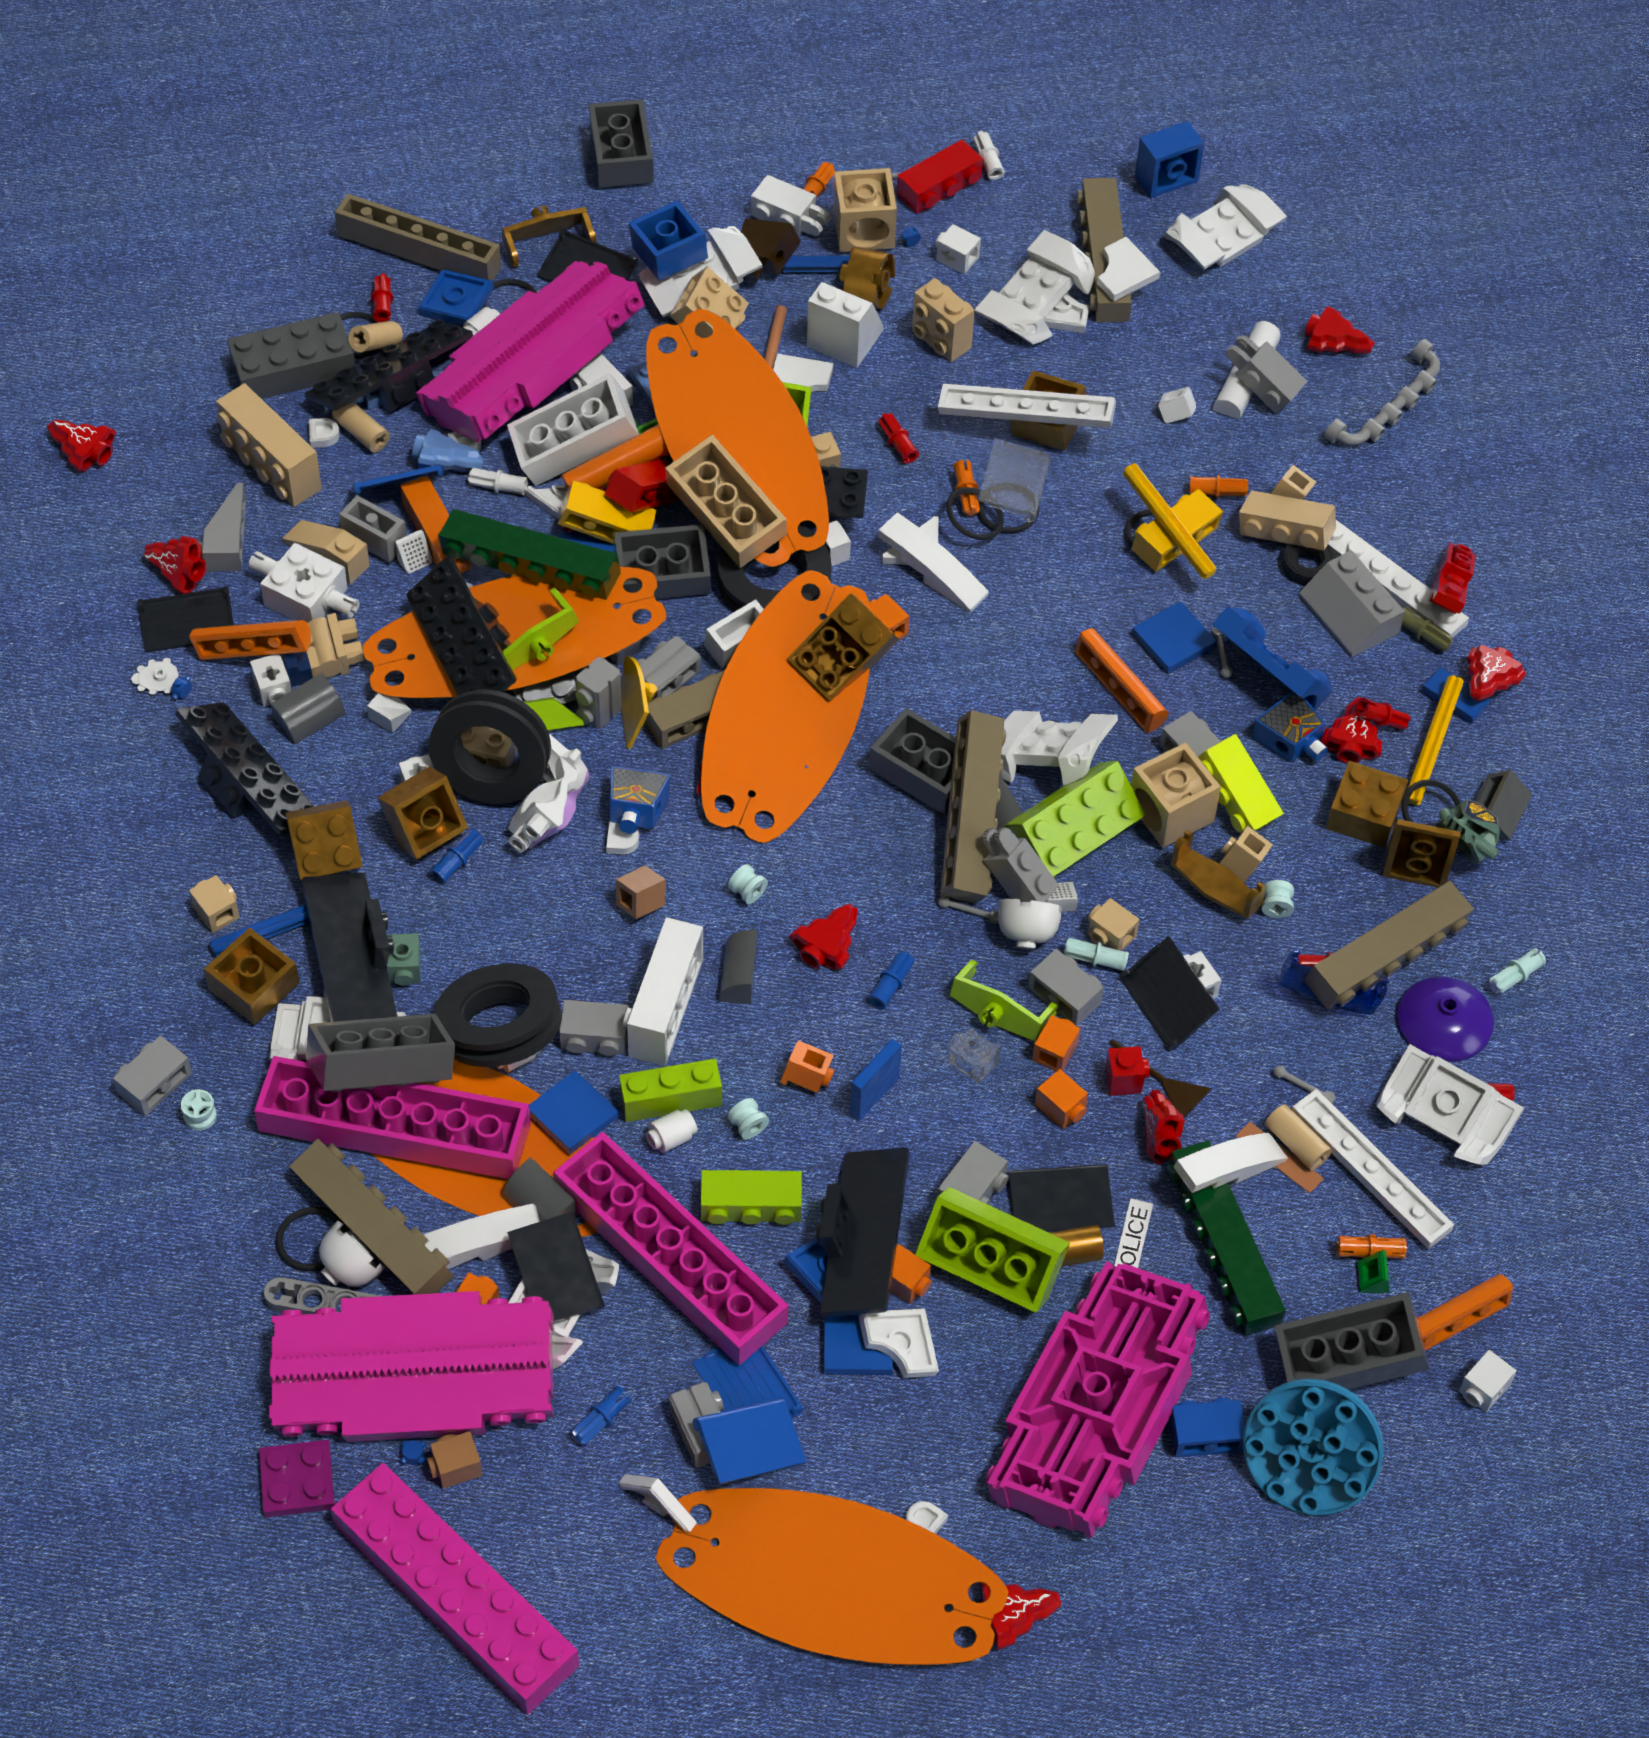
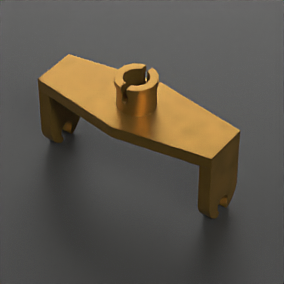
M541 206L542 212H540L539 207H536L531 211L532 219L505 227L502 231V240L512 267L519 266V258L513 242L516 240L547 235L562 228L565 229L581 223L586 239L597 243L586 207L549 213L547 206Z
M1188 830L1185 831L1184 837L1180 836L1174 845L1171 865L1204 897L1249 919L1262 905L1266 885L1258 882L1256 889H1250L1230 869L1192 850L1193 834Z

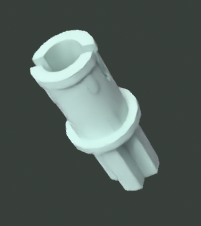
M1068 938L1064 949V955L1091 962L1094 967H1096V964L1121 971L1125 970L1129 952L1101 946V942H1098L1097 945L1073 938Z
M1533 948L1521 958L1509 961L1505 969L1490 978L1489 985L1492 987V991L1494 993H1503L1516 983L1527 981L1531 973L1545 966L1546 959L1543 953L1540 951L1536 954L1538 949Z

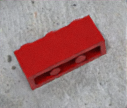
M961 139L898 174L896 194L918 214L927 208L933 207L937 202L946 197L953 196L962 188L976 183L982 177L983 158Z
M664 459L615 469L608 478V487L605 492L607 497L630 512L666 505L680 500L667 484L665 468L670 463Z

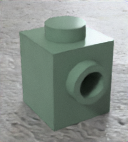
M419 933L387 934V936H392L394 945L393 955H388L387 963L390 984L406 986L412 983H421Z

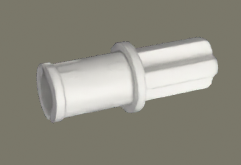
M979 131L974 136V142L979 155L983 158L988 178L990 180H998L1005 174L998 158L999 150L994 147L988 132Z
M473 468L468 478L470 485L494 489L495 493L505 491L524 496L525 488L528 487V477L505 474L503 470L493 472Z

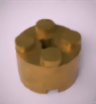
M853 246L850 251L848 265L843 264L840 271V281L844 282L843 291L873 303L875 308H884L889 301L893 287H888L890 277L895 278V257L893 254L884 251Z

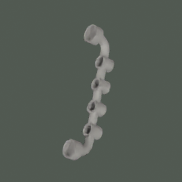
M1423 339L1418 343L1411 357L1420 364L1427 361L1429 364L1428 369L1422 370L1414 382L1409 386H1405L1391 403H1386L1375 418H1370L1365 423L1362 430L1356 434H1349L1346 432L1347 425L1337 418L1326 429L1324 437L1332 444L1340 441L1351 446L1360 445L1369 438L1377 442L1386 430L1383 427L1386 422L1394 426L1403 415V412L1400 410L1403 406L1411 410L1420 399V396L1417 394L1422 390L1428 394L1436 386L1438 380L1435 377L1440 371V361L1433 352L1434 345L1427 339Z

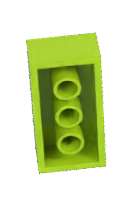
M1108 761L1098 763L1089 769L1085 777L1063 786L1005 824V826L1012 830L1011 833H1014L1017 838H1026L1054 877L1144 817L1146 813L1119 762Z
M948 1187L936 1199L915 1255L922 1260L1037 1313L1048 1301L1070 1242Z

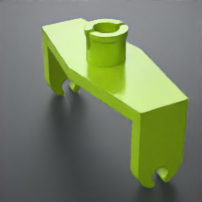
M555 587L549 592L562 611L528 629L503 651L512 670L535 657L539 660L547 659L543 654L544 652L550 657L554 651L552 645L579 623L574 610Z
M971 959L954 978L950 996L976 1013L983 1025L989 1022L987 1027L997 1026L1036 1041L1051 1015L1056 1016L1057 1012L1055 1010L1058 1009L1059 1005L1054 1002L1050 1003L1044 1012L1037 1017L1003 992L972 981L971 979L977 971L975 967L979 963Z

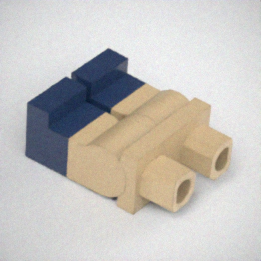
M336 613L328 614L327 618H315L308 622L311 631V643L307 652L283 654L291 687L304 684L320 673L326 678L335 676L340 672L341 675L349 674L350 664L364 661L360 641L348 644L343 643L346 640L359 638L355 619L338 621Z

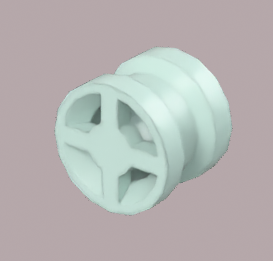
M745 864L732 875L728 888L733 893H740L744 902L752 904L764 893L768 880L762 875L757 876L754 873V869L750 865Z
M1273 880L1265 883V900L1262 903L1263 913L1272 918L1290 916L1294 910V904L1291 900L1294 895L1293 885L1283 880Z
M197 1089L186 1093L182 1098L181 1110L184 1122L189 1128L201 1131L210 1128L215 1123L217 1114L214 1100L210 1093Z
M753 1098L742 1100L728 1113V1120L733 1125L738 1126V1133L743 1139H751L757 1136L769 1123V1118L766 1114L758 1111V1104Z

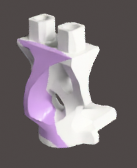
M550 734L551 755L542 776L547 783L540 785L525 797L508 827L513 833L508 839V843L519 853L524 852L528 847L531 849L545 838L558 833L568 825L576 810V799L589 781L590 775L587 767L581 760V752L577 748L572 751L566 749Z

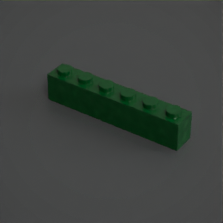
M457 509L452 510L438 535L442 553L453 559L459 558L473 562L478 566H487L507 574L527 577L536 582L541 581L556 585L561 589L578 591L590 597L596 596L607 600L621 573L618 553Z
M1208 1140L1172 1151L1170 1163L1167 1165V1174L1170 1182L1177 1184L1180 1191L1179 1200L1184 1212L1189 1211L1193 1220L1191 1225L1195 1238L1201 1240L1205 1247L1204 1256L1206 1263L1210 1269L1214 1268L1217 1274L1218 1290L1223 1298L1227 1297L1229 1301L1232 1322L1236 1327L1240 1326L1244 1337L1282 1324L1286 1309L1229 1183L1216 1188L1209 1185L1192 1193L1174 1169L1178 1159L1211 1147Z

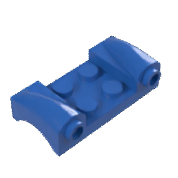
M1227 606L1213 622L1212 625L1226 636L1225 639L1290 693L1293 691L1300 698H1305L1315 711L1330 695L1332 684L1324 671L1320 669L1306 670L1295 660L1289 665L1280 656L1274 655L1267 649V646L1262 643L1265 639L1266 631L1253 613L1245 609Z

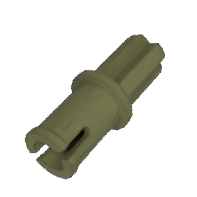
M1407 606L1403 608L1405 613L1402 626L1416 634L1418 640L1424 639L1442 652H1446L1453 643L1452 636L1433 625V620H1426Z

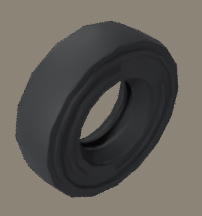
M1288 544L1283 552L1282 568L1286 576L1293 582L1307 585L1327 562L1335 559V553L1329 544L1325 550ZM1303 554H1311L1319 559L1320 564L1315 568H1306L1299 564L1298 557Z

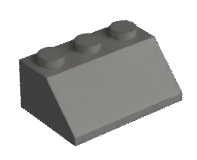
M1352 550L1327 562L1299 592L1301 600L1351 658L1400 633L1405 611Z

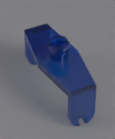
M1293 948L1282 965L1278 985L1315 1002L1317 1005L1325 1007L1304 982V979L1313 967L1298 964V956L1301 951ZM1381 977L1373 990L1369 989L1364 992L1360 989L1355 992L1356 996L1349 1003L1342 1007L1338 1003L1332 1008L1373 1015L1386 995L1388 989L1386 985L1389 983V979Z

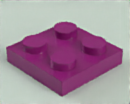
M329 1439L259 1448L265 1518L331 1510L335 1505Z

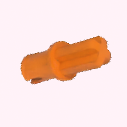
M826 161L822 162L816 172L806 179V185L803 190L815 194L816 198L819 194H823L826 190V184L834 175V165Z
M964 460L955 462L953 464L957 482L955 490L964 487L978 489V484L974 481L971 462L966 460V467L964 466ZM965 493L959 495L964 514L971 517L979 513L980 507L976 494Z
M1217 475V478L1191 476L1190 494L1200 489L1205 495H1216V498H1219V495L1246 496L1248 494V480L1220 478V475Z

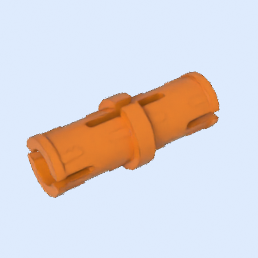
M1368 1234L1367 1237L1337 1236V1257L1366 1258L1381 1250L1386 1251L1387 1258L1405 1259L1407 1244L1405 1238L1376 1237V1234Z

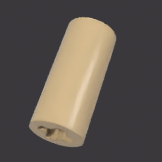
M386 321L355 326L350 330L348 340L353 350L365 352L383 349L388 345L401 342L403 332L397 322Z
M354 402L332 412V418L371 452H379L387 445L390 433Z
M1286 1104L1275 1109L1265 1122V1126L1311 1171L1320 1167L1332 1152V1149Z

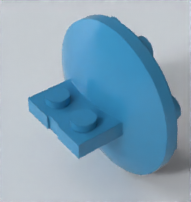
M1320 1379L1293 1380L1269 1391L1252 1410L1243 1437L1246 1465L1258 1487L1279 1505L1306 1515L1335 1514L1357 1504L1374 1486L1384 1457L1381 1429L1368 1406L1348 1389Z

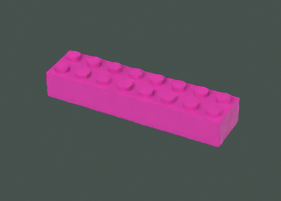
M278 1056L272 1057L254 1110L259 1132L312 1142L319 1139L323 1144L327 1145L333 1143L338 1147L510 1179L519 1167L531 1126L530 1109L527 1103L421 1083H409L405 1086L383 1085L373 1089L350 1088L340 1092L324 1091L308 1062Z
M603 1131L553 1172L554 1180L576 1200V1212L738 1366L788 1324L789 1305Z
M384 1462L331 1508L334 1526L525 1714L528 1715L579 1667L578 1650Z

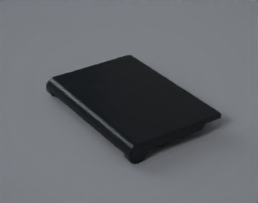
M562 228L556 243L543 262L537 276L552 282L573 262L582 261L588 263L589 266L594 265V262L606 264L611 274L623 277L628 281L638 264V258L628 256Z
M228 586L146 600L138 599L145 652L193 646L189 635L196 628L233 626L234 620Z
M1167 936L1161 943L1155 945L1133 967L1123 971L1119 976L1170 1051L1178 1048L1220 1010L1170 936Z
M1107 1164L1008 1171L1014 1217L1046 1232L1098 1225L1099 1228L1115 1227Z
M573 1212L507 1232L528 1296L541 1297L542 1301L549 1302L554 1315V1323L590 1311H598L605 1307Z

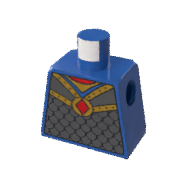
M1293 691L1255 719L1252 738L1288 762H1294L1305 753L1315 762H1318L1328 751V748L1320 742L1325 728L1323 719L1305 698H1300Z
M612 766L610 821L612 823H619L620 830L627 834L635 833L638 827L653 828L669 801L670 774Z

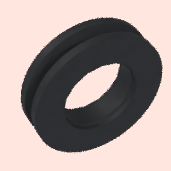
M802 525L798 526V532L803 537L808 538L815 534ZM779 541L763 552L775 553L779 549ZM825 544L809 552L800 549L791 553L789 559L797 562L804 572L810 570L819 572L827 576L831 583V557ZM722 548L718 558V587L726 605L735 612L756 599L764 609L781 590L762 589L751 583L745 576V569L755 559L739 568ZM806 584L801 589L802 596L806 600L814 601L820 596V590L814 584Z
M472 690L457 695L443 707L430 734L429 754L434 768L447 776L451 788L479 802L504 804L524 798L537 787L550 759L551 740L549 732L539 715L520 699L495 690ZM471 727H489L499 730L509 737L517 747L519 761L508 767H492L482 764L465 749L461 733Z
M515 963L485 966L461 976L443 991L436 1003L434 1012L455 1043L454 1059L464 1064L478 1067L504 1066L519 1062L536 1054L555 1037L562 1020L556 988L550 977L537 968ZM515 1002L528 1007L520 1017L510 1023L497 1027H480L469 1023L476 1013L498 1003Z

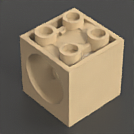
M890 168L834 172L833 213L839 252L851 251L853 246L873 250L895 248L897 207Z
M1186 742L1134 768L1131 787L1146 813L1141 818V821L1162 848L1176 842L1180 836L1183 838L1185 831L1188 830L1193 833L1214 822L1221 786Z

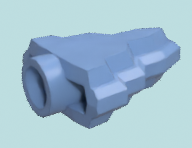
M431 429L427 436L419 434L416 436L412 458L418 459L419 468L441 465L442 471L453 469L461 472H470L473 468L481 469L483 466L484 458L480 456L478 450L459 444L453 438L441 435L439 431Z

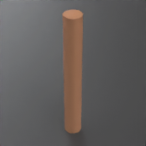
M783 305L776 307L764 357L772 369L775 364L787 308Z

